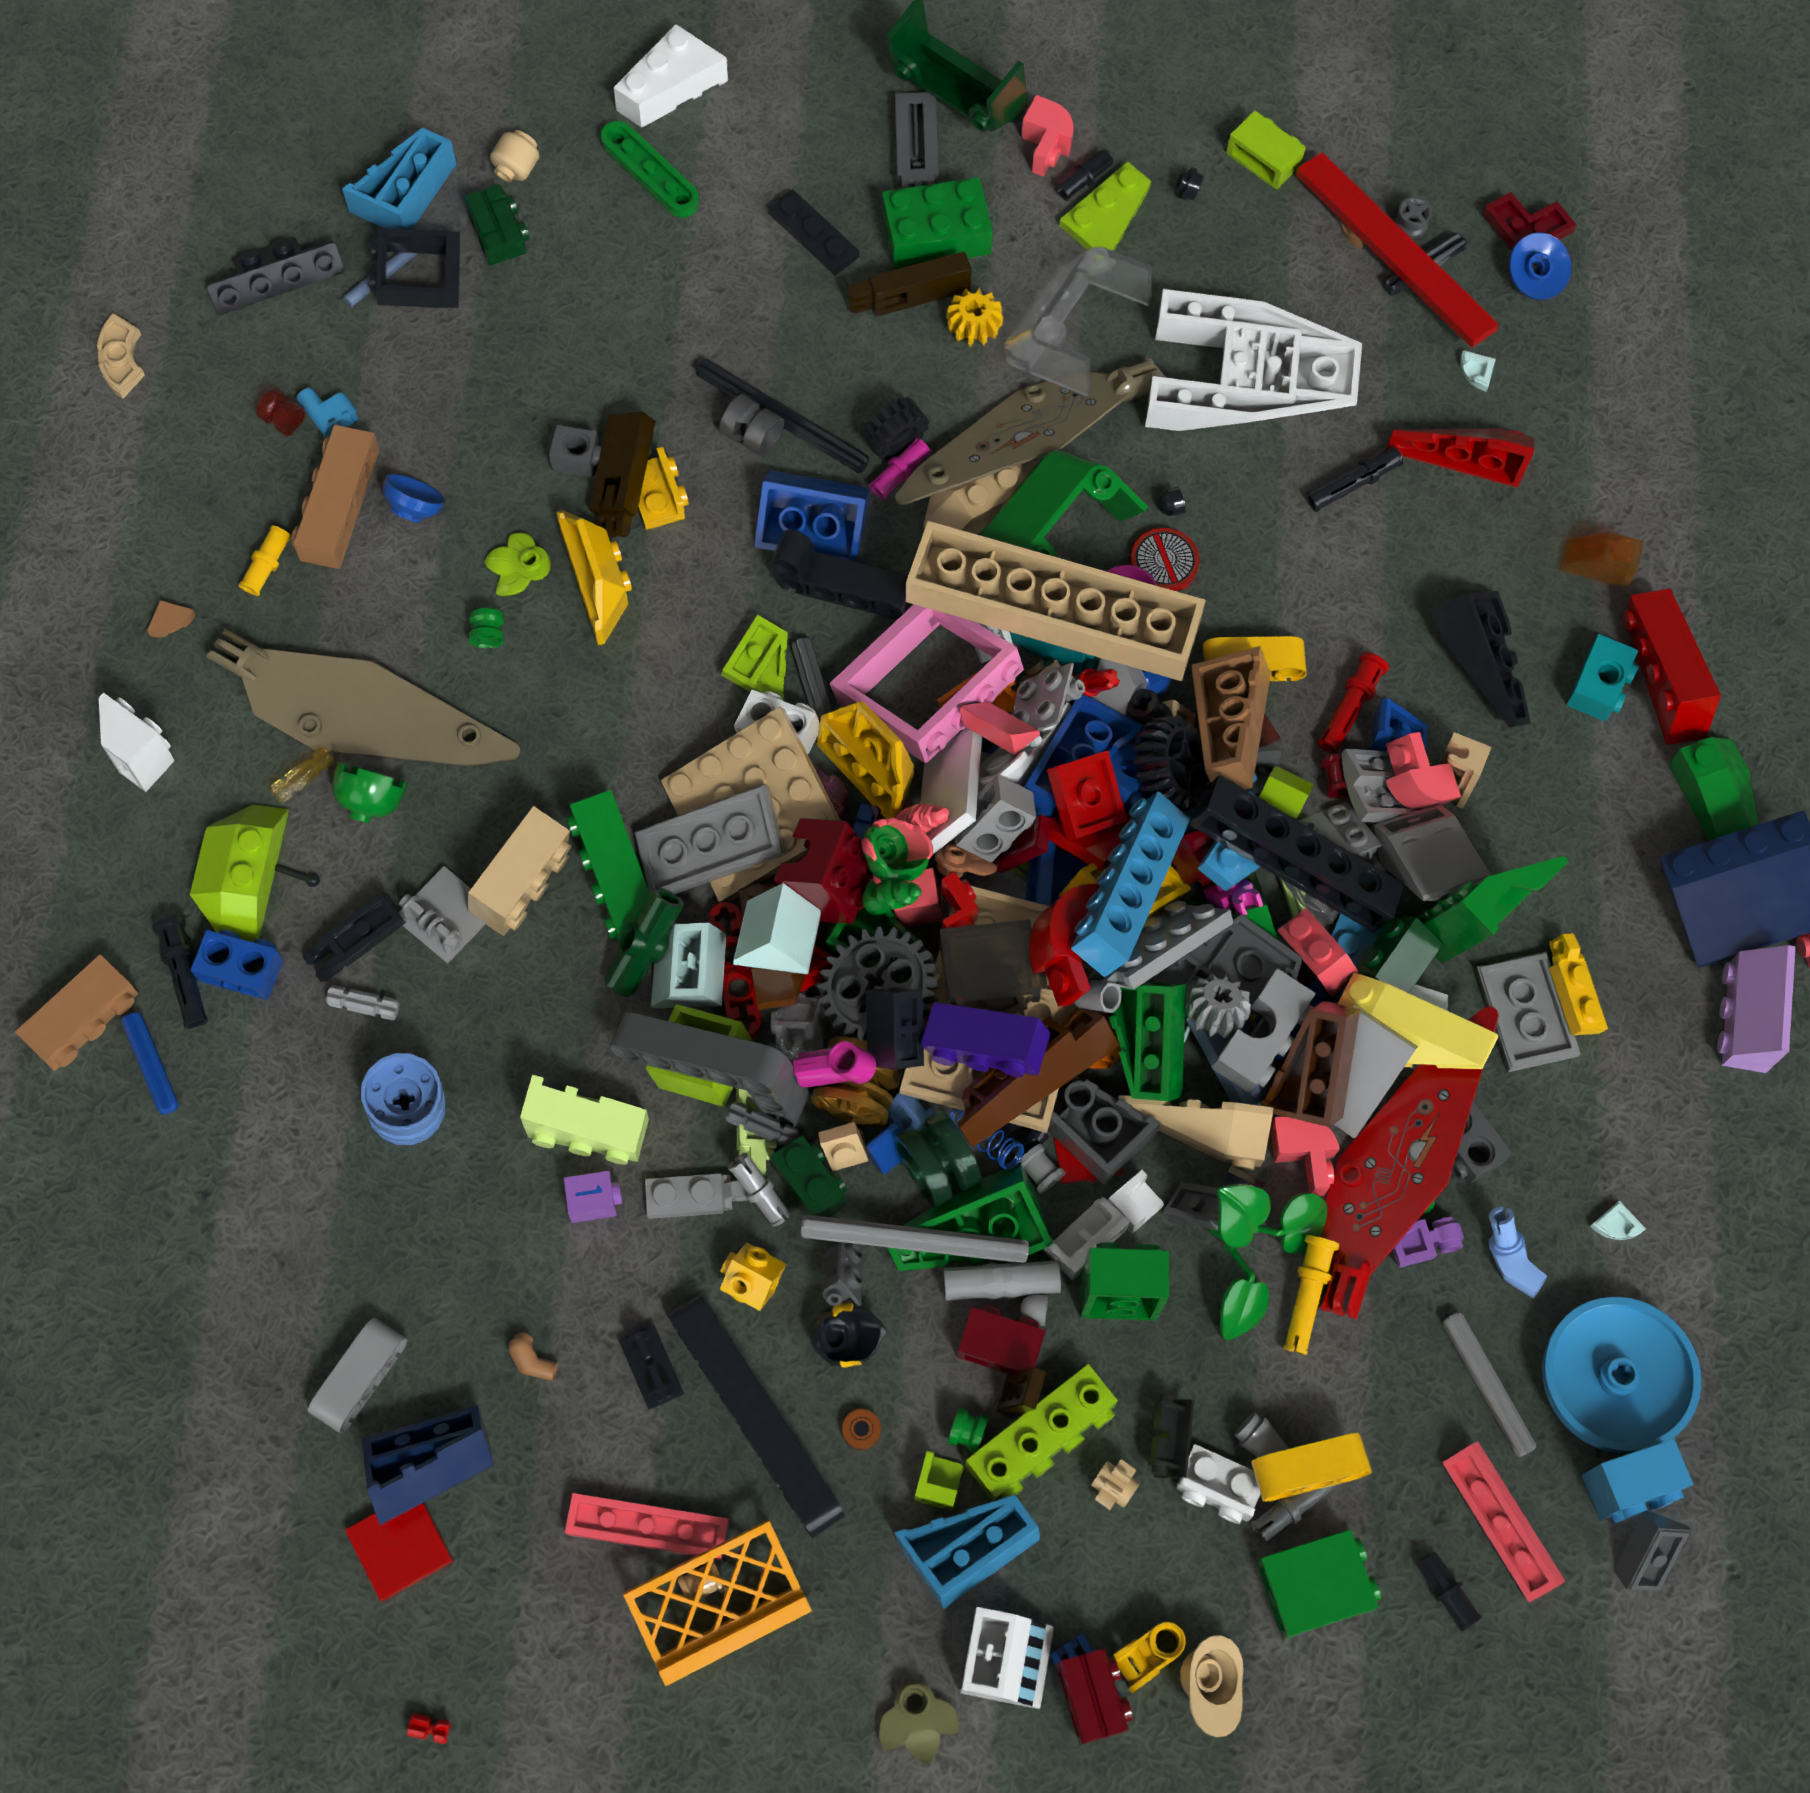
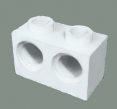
M751 690L734 724L736 733L754 723L761 715L768 714L776 708L782 707L786 710L793 726H802V729L797 734L807 754H809L818 736L820 726L815 711L802 703L792 705L784 702L780 696L770 691H765L763 694Z

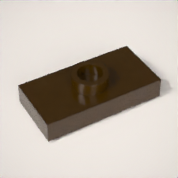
M1032 1367L1007 1375L997 1407L998 1412L1013 1416L1036 1410L1046 1371Z

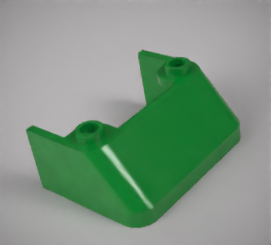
M1054 450L1039 460L981 530L979 535L1057 557L1054 548L1044 537L1082 490L1091 499L1098 501L1120 522L1145 512L1148 506L1110 468L1062 450Z

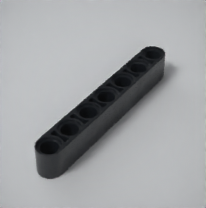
M698 1292L667 1312L666 1315L672 1326L678 1330V1335L695 1361L699 1362L700 1369L715 1392L719 1393V1398L736 1424L740 1425V1430L757 1456L763 1460L761 1461L779 1490L783 1491V1496L800 1522L806 1526L804 1528L813 1539L845 1517V1513L702 1295Z

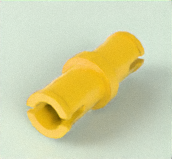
M274 525L270 527V531L259 551L254 550L251 556L252 563L239 583V587L243 591L259 596L271 571H276L279 566L277 560L291 538L287 531Z

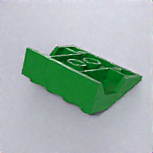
M1565 856L1487 876L1476 884L1470 880L1460 889L1454 890L1449 896H1444L1435 905H1430L1417 918L1443 943L1434 957L1443 964L1493 936L1499 930L1498 924L1531 892H1538L1569 860Z

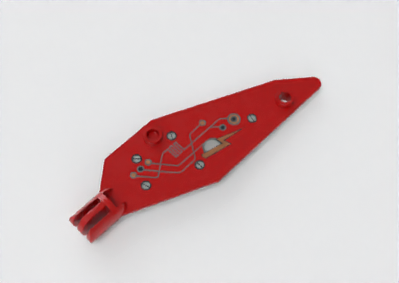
M1488 1006L1470 1017L1468 1021L1495 1032L1499 1013L1496 1008ZM1420 1064L1339 1157L1334 1172V1183L1330 1184L1325 1200L1327 1204V1218L1320 1237L1337 1242L1340 1245L1339 1249L1334 1251L1331 1262L1333 1267L1330 1274L1332 1277L1326 1286L1320 1310L1329 1313L1333 1307L1334 1314L1340 1316L1348 1314L1349 1318L1357 1320L1372 1273L1448 1185L1483 1069L1437 1068L1436 1065Z

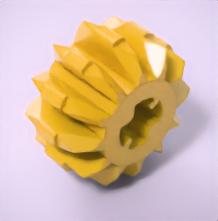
M980 287L973 294L965 288L962 297L954 295L951 305L947 308L946 318H948L949 332L956 333L955 338L957 342L965 339V337L968 338L970 347L975 339H978L983 346L986 344L988 337L995 339L998 335V329L1003 325L1001 303L994 301L992 292L982 295Z

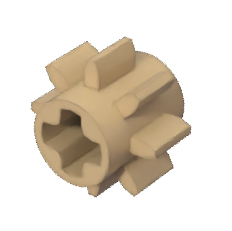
M1123 1459L1119 1461L1117 1466L1107 1461L1091 1485L1099 1491L1095 1500L1111 1510L1115 1502L1125 1508L1140 1485L1138 1481L1132 1478L1137 1469Z

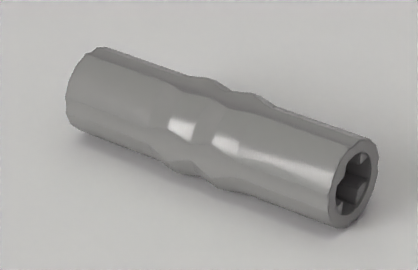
M1059 1261L989 1263L982 1266L944 1268L946 1301L977 1298H1015L1022 1295L1061 1293Z

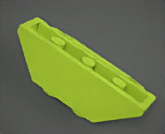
M253 804L206 827L190 896L216 933H219L221 929L229 930L238 934L242 940L250 942L260 938L275 874V865L278 861L289 814L288 809Z

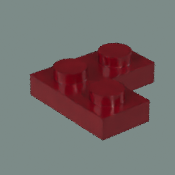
M1512 192L1486 205L1482 212V215L1511 250L1519 240L1529 234L1547 233L1561 240L1573 233L1577 226L1558 201L1530 215Z

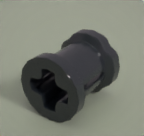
M1143 688L1136 691L1128 703V711L1134 718L1141 719L1142 725H1147L1149 721H1152V716L1154 718L1172 716L1170 708L1166 704L1159 702V698L1153 690ZM1142 699H1146L1149 703L1146 704Z

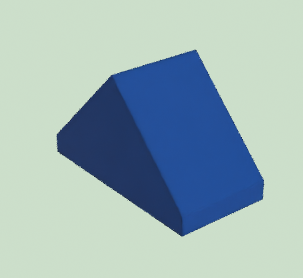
M1383 698L1373 718L1370 750L1388 751L1387 743L1410 733L1420 732L1426 751L1428 725L1391 699Z

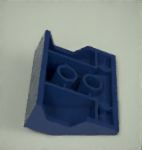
M1805 810L1660 856L1661 871L1669 885L1679 912L1683 930L1698 968L1735 957L1739 951L1761 949L1810 933V823Z

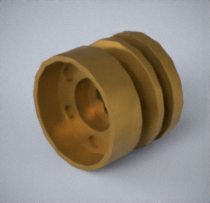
M846 1036L834 1037L830 1040L827 1048H833L837 1043L847 1041L867 1051V1041H860L858 1038ZM855 1057L850 1062L849 1068L853 1065ZM876 1067L873 1077L862 1084L846 1081L820 1085L813 1091L811 1097L812 1104L821 1111L843 1121L855 1122V1124L870 1127H881L887 1123L889 1116L887 1109L892 1107L893 1097L886 1090L898 1088L903 1069L893 1070Z

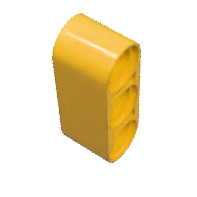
M1217 637L1203 643L1204 661L1260 646L1271 673L1270 681H1287V678H1291V681H1298L1307 675L1304 640L1299 637Z
M1360 1433L1346 1434L1267 1454L1251 1461L1264 1502L1353 1481L1372 1473Z

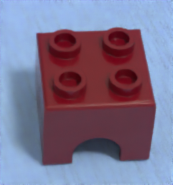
M800 818L792 836L793 838L805 839L804 847L806 849L809 848V851L803 859L796 863H781L774 880L778 885L786 884L820 909V921L853 924L858 910L863 908L862 896L864 890L874 876L867 865L866 856L863 855L861 839L847 821Z

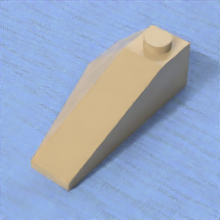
M1118 1096V1099L1120 1098L1132 1105V1109L1146 1117L1151 1116L1161 1122L1158 1131L1222 1162L1232 1163L1231 1166L1234 1168L1254 1171V1167H1261L1264 1162L1273 1116L1272 1107L1222 1102V1107L1213 1109L1202 1104L1200 1100H1188L1187 1102H1180L1179 1106H1171V1101L1132 1099L1131 1096Z

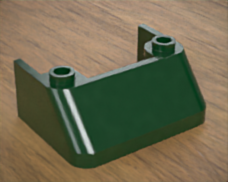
M914 0L887 33L886 40L894 74L903 81H912L970 119L972 125L978 130L993 132L1019 118L1028 107L1024 64L1018 60L1005 78L1000 80L929 34L923 0Z

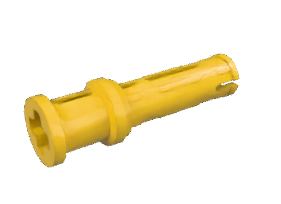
M1306 1235L1305 1242L1308 1245L1304 1262L1297 1269L1301 1282L1285 1345H1283V1349L1294 1352L1297 1338L1299 1337L1296 1352L1302 1355H1307L1308 1353L1307 1349L1323 1285H1328V1282L1331 1281L1332 1275L1329 1274V1268L1333 1253L1339 1249L1340 1245L1337 1242L1312 1235Z

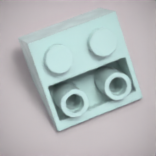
M710 923L674 924L668 933V946L664 957L660 962L654 963L651 1007L674 1008L676 1004L686 1007L722 1006L726 934Z

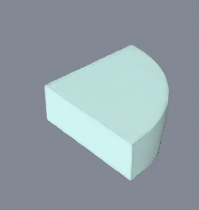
M1463 350L1460 357L1463 375L1473 386L1486 392L1495 359Z
M1620 1200L1590 1226L1600 1235L1615 1240L1630 1239L1628 1237H1636L1646 1230Z

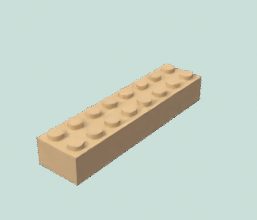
M931 521L927 522L906 581V602L1179 681L1183 679L1206 601L1205 599Z

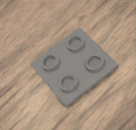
M1069 663L1020 682L1012 715L1039 731L1059 724L1065 702L1079 699L1085 691L1084 683L1071 676L1074 664Z
M1347 801L1299 820L1303 825L1326 836L1332 842L1358 855L1363 860L1371 859L1372 854L1377 852V848L1382 846V843L1364 822H1360L1355 810Z
M443 866L415 896L412 897L407 894L401 899L399 905L402 909L399 913L406 921L403 927L448 964L486 923L468 912V892L471 888Z

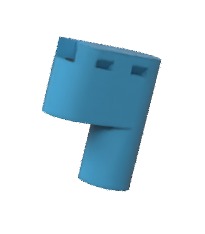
M306 388L297 395L296 401L325 437H330L334 425L348 427L359 420L356 415L357 409L344 393H338L324 402L312 388Z

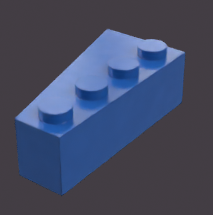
M1082 694L1079 699L1075 700L1024 787L1033 792L1036 817L1043 814L1053 818L1059 813L1047 769L1107 750L1111 758L1129 743L1134 745L1136 735L1140 734L1141 726L1144 725Z

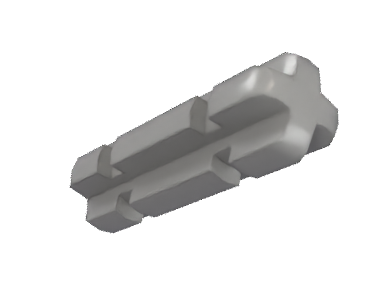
M337 985L329 987L326 1002L331 1007L342 1009L345 1006L349 1011L371 1016L379 1014L381 1015L380 1018L395 1020L398 1015L400 1003L397 999L386 996L381 999L377 994L355 989L347 991L345 990L346 987Z

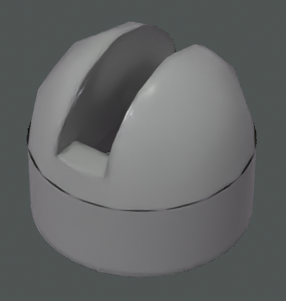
M1033 1294L1026 1297L1020 1306L1021 1316L1038 1322L1039 1326H1045L1048 1295Z

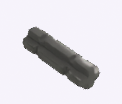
M733 1101L726 1114L727 1122L738 1127L742 1124L745 1130L769 1141L776 1139L777 1144L783 1147L798 1137L799 1130L789 1124L782 1126L780 1125V1120L755 1109L749 1111L747 1110L748 1106L737 1101Z

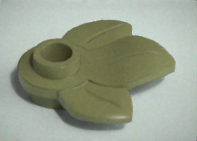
M920 1681L907 1682L897 1691L895 1706L882 1716L879 1728L880 1744L884 1751H890L905 1744L906 1749L915 1759L928 1765L938 1752L940 1734L949 1735L959 1732L958 1716L952 1705L944 1700L935 1698L932 1690L925 1683ZM917 1694L922 1698L923 1705L920 1709L911 1710L908 1707L907 1699L910 1695Z

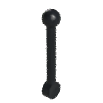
M279 864L275 865V871L306 881V884L310 887H316L320 883V877L316 873L305 874Z

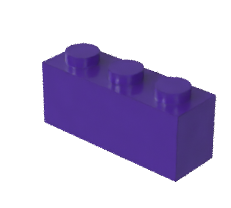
M934 1002L921 1045L932 1056L931 1059L941 1065L953 1066L954 1062L982 1072L988 1071L989 1068L1000 1069L1005 1074L1014 1077H1023L1024 1073L1038 1076L1051 1033L1042 1021L1036 1017Z

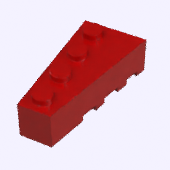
M1671 588L1630 595L1627 609L1622 614V621L1625 630L1630 633L1634 648L1638 650V661L1665 744L1670 745L1707 738L1721 694Z

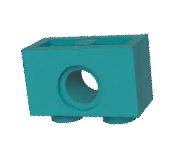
M1598 634L1589 649L1566 706L1605 722L1612 711L1619 713L1627 696L1626 693L1621 692L1624 683L1631 684L1639 665L1633 663L1638 650ZM1599 676L1608 678L1611 683L1602 681Z

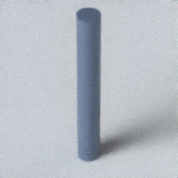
M396 253L387 261V279L419 253ZM370 275L343 296L344 301L350 307H353L370 293Z

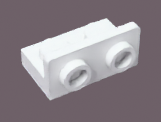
M1196 1444L1193 1445L1189 1454L1187 1478L1181 1477L1175 1488L1183 1492L1181 1498L1188 1503L1198 1507H1204L1205 1503L1220 1509L1218 1512L1220 1517L1236 1524H1240L1241 1520L1248 1522L1253 1517L1254 1508L1260 1495L1254 1470Z

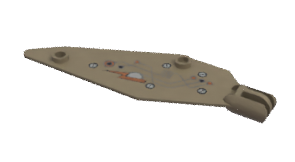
M1150 358L1118 368L1110 374L1076 370L1018 390L919 465L897 492L895 500L898 504H909L1004 469L1043 457L1054 450H1061L1121 402L1130 401L1149 394L1153 376L1165 377V375Z

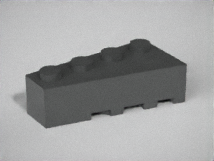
M1076 1076L1059 1088L1048 1132L1105 1186L1157 1134L1161 1122L1151 1116H1144L1132 1109V1105L1120 1098L1118 1100L1098 1089L1099 1086L1091 1081L1083 1080Z

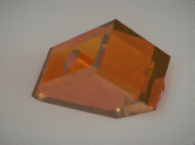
M1612 532L1567 539L1559 571L1627 589L1638 570L1644 541Z

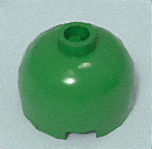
M337 762L332 789L338 804L350 810L348 818L370 823L371 817L384 818L392 814L400 806L407 788V781L398 779L397 784L392 785L394 778L353 765L351 772L346 771L347 764Z

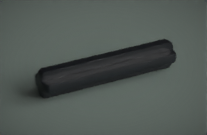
M1454 233L1427 250L1426 253L1440 266L1462 252L1467 242L1460 233ZM1395 272L1386 277L1383 283V288L1391 296L1398 294L1408 287Z

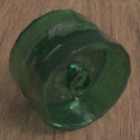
M937 1110L923 1118L922 1130L924 1135L918 1129L909 1126L893 1136L897 1152L910 1178L933 1208H937L952 1199L951 1183L956 1188L967 1191L982 1180L979 1167L968 1144L957 1126L943 1110Z

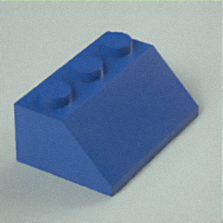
M770 470L762 483L754 547L775 551L783 531L790 529L808 536L817 553L857 562L867 520L871 488Z

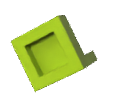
M1275 766L1259 798L1265 800L1268 804L1286 815L1297 819L1314 784Z
M927 1450L914 1501L952 1511L963 1465L935 1457V1452Z

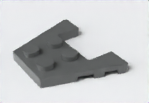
M1241 914L1233 920V924L1153 976L1149 981L1183 983L1187 987L1196 974L1201 975L1205 979L1211 973L1218 979H1222L1227 974L1229 982L1235 983L1240 981L1241 990L1250 992L1249 1003L1252 1006L1277 968L1297 980L1302 957ZM1250 1008L1251 1012L1260 1018V1021L1249 1036L1253 1038L1267 1037L1269 1029L1266 1019Z

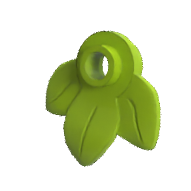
M526 533L510 534L507 543L508 547H499L492 550L484 560V564L490 571L500 575L495 591L499 596H511L523 592L531 580H541L550 571L549 554L543 548L536 546L534 539Z

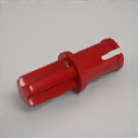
M1090 668L1084 669L1080 674L1071 675L1076 680H1081L1084 683L1085 691L1083 695L1087 697L1097 696L1100 691L1111 690L1113 687H1117L1120 681L1116 677L1117 672L1114 669L1096 671Z

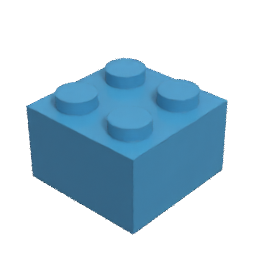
M1675 1439L1601 1463L1582 1475L1599 1519L1603 1520L1612 1517L1614 1524L1647 1511V1504L1650 1511L1673 1504V1502L1684 1498L1682 1490L1694 1485Z

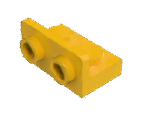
M663 446L656 448L657 458L648 460L638 510L646 530L685 519L684 506L689 505L684 486H677L674 478L679 476L673 456H666Z

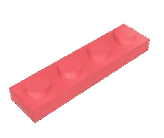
M1478 1441L1442 1462L1529 1603L1566 1582Z
M572 1493L565 1534L697 1556L726 1541L729 1519ZM723 1554L714 1559L722 1560Z

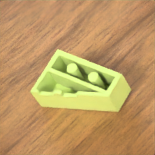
M532 1074L520 1119L528 1138H532L533 1144L544 1148H554L555 1144L568 1146V1150L571 1153L580 1156H590L591 1152L606 1155V1160L616 1164L626 1165L628 1160L638 1162L649 1121L647 1110L600 1096L599 1100L577 1095L578 1088L568 1085L565 1086L564 1092L542 1085L544 1078Z

